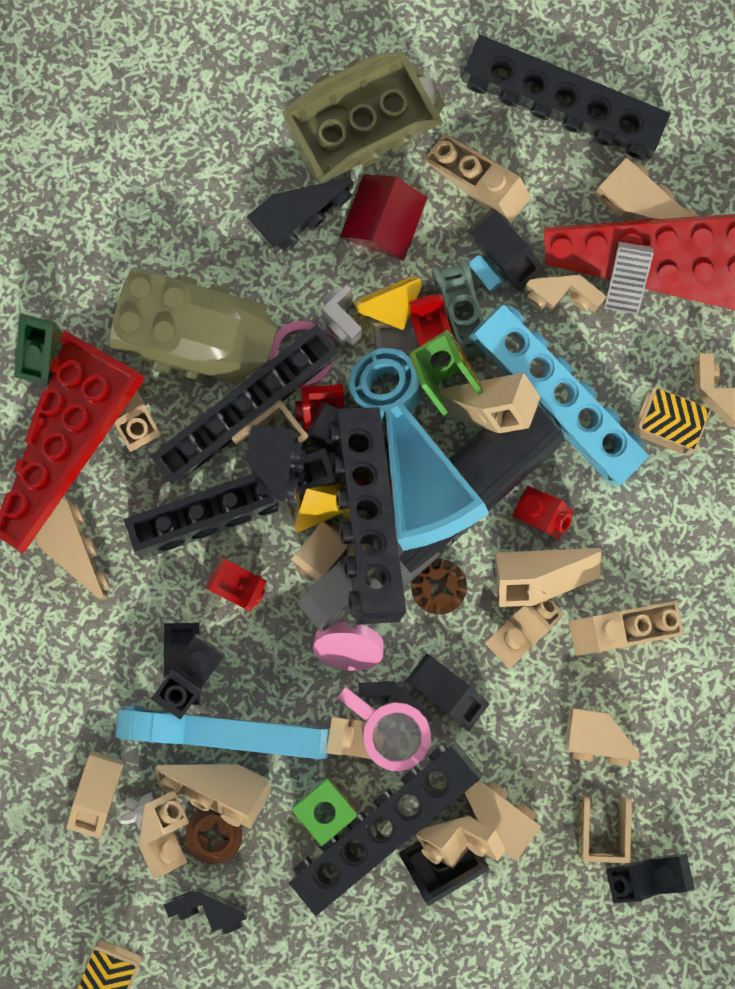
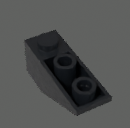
M347 177L273 194L247 216L248 225L275 255L281 249L286 253L299 242L300 238L298 235L306 228H309L311 231L317 228L325 220V212L332 206H335L337 209L340 208L352 197L350 191L353 190V180Z

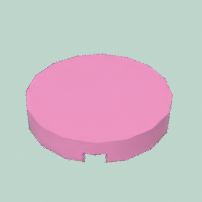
M336 622L323 632L319 629L317 630L313 641V652L321 662L330 667L347 671H360L370 669L380 663L383 658L384 643L381 636L375 630L365 625H357L356 628L347 627V622Z

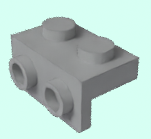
M346 284L341 290L335 287L323 299L322 302L325 305L322 307V318L329 329L327 333L340 347L346 344L352 350L362 340V328L344 311L352 302V288Z

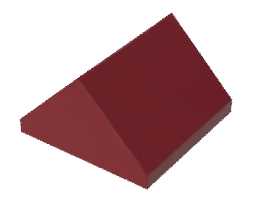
M363 174L340 238L404 261L428 197L396 176Z

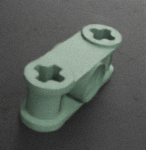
M465 259L461 260L459 265L443 270L438 268L432 269L434 285L437 294H442L445 312L453 337L469 359L485 355L477 346L466 348V346L474 344L467 336L483 321L467 261ZM458 304L467 305L472 313L471 319L467 321L457 319L454 315V306Z

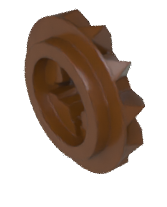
M435 559L412 580L411 591L417 605L428 613L435 615L448 614L457 609L464 601L467 593L465 574L455 563L445 559ZM447 573L449 576L446 579L445 586L453 595L439 593L431 600L430 596L432 595L433 586L426 577L438 581Z
M211 809L208 811L200 810L191 818L186 828L188 849L201 862L207 864L224 863L230 860L241 846L242 826L236 827L222 819L221 814ZM216 820H218L219 832L230 838L218 840L212 851L210 850L211 844H209L210 838L200 834L199 831L211 830Z

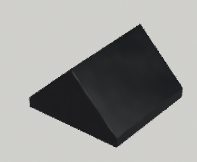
M420 841L399 852L427 906L490 870L485 859L474 854L470 849L454 869L442 862L435 864L427 859L422 853L423 846Z

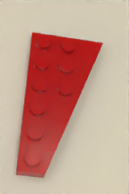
M735 214L544 227L546 265L610 280L619 242L653 247L654 254L645 289L735 311Z
M65 330L60 339L63 345L58 359H53L50 368L53 374L48 388L41 393L25 438L27 443L22 460H17L14 472L17 473L11 491L5 494L0 508V539L22 554L27 550L145 380L139 372Z

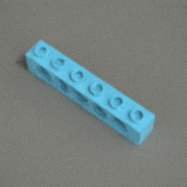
M504 304L496 307L467 337L505 376L524 372L540 396L538 403L552 416L558 427L563 431L565 438L611 486H621L649 457L643 449L645 443L635 433L631 431L627 433L620 426L621 418L611 408L607 406L603 408L596 401L597 394L592 387L583 381L579 383L572 376L573 369L568 362L560 356L555 358L547 350L549 344L543 336L536 331L531 333L523 325L525 319L518 310L512 306L507 308ZM508 334L515 335L519 340L520 345L516 353L510 352L505 346V338ZM533 359L539 360L543 365L544 371L540 378H536L530 373L529 365ZM558 384L563 385L568 393L564 403L558 402L554 397V389ZM582 409L587 410L591 415V423L587 428H583L578 421V415ZM607 434H610L615 440V448L611 453H607L602 446L603 438Z

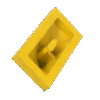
M413 275L351 303L357 312L404 330L410 316L408 303L417 299L422 283L420 278Z
M339 483L307 488L300 499L299 507H295L294 529L297 533L343 513V510H338L336 506V489L340 488Z

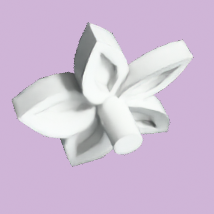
M152 792L144 795L140 802L135 799L126 798V805L130 812L120 819L121 824H130L136 821L138 829L141 830L144 805L154 800Z

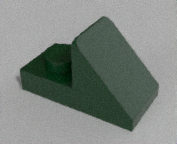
M26 314L19 316L14 377L46 386L49 384L53 373L50 371L54 359L55 349L60 344L62 332L56 322Z

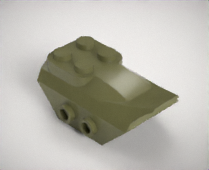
M404 52L376 54L368 59L365 56L359 57L350 62L347 69L337 74L335 71H331L321 76L317 80V84L282 111L291 139L308 171L317 182L322 184L360 164L363 167L370 166L381 158L380 154L390 149L394 152L400 151L411 144L412 138L443 123L440 118V112L445 103L428 72L411 65Z
M133 267L123 284L113 317L110 347L151 363L150 368L161 373L170 374L171 369L184 372L185 379L197 383H204L206 378L217 382L241 385L252 371L267 364L278 325L268 316L266 312L268 305L231 295V290L226 287L211 284L209 289L197 285V280L188 276L177 275V278L174 279Z

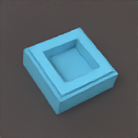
M476 256L468 263L490 291L497 290L505 283L504 278L486 256Z

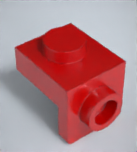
M442 294L422 296L408 303L410 321L418 347L446 330H449L452 334Z
M343 384L301 387L302 401H295L296 421L303 422L304 431L307 434V430L320 403H327L338 409H344Z
M527 486L512 517L559 541L562 534L571 525L574 510L561 499Z
M220 557L205 589L251 612L254 606L261 602L267 580Z

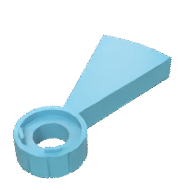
M380 348L362 356L351 370L349 390L359 408L380 407L381 422L387 424L396 535L403 551L427 546L449 538L487 516L489 512L482 499L411 414L419 404L423 393V388L411 358L404 352L393 348ZM394 373L400 377L398 385L391 392L383 395L371 392L372 383L380 375Z
M130 705L125 706V708H118L115 738L325 759L329 757L326 749L330 728L184 714L180 720L170 712L144 710V706Z

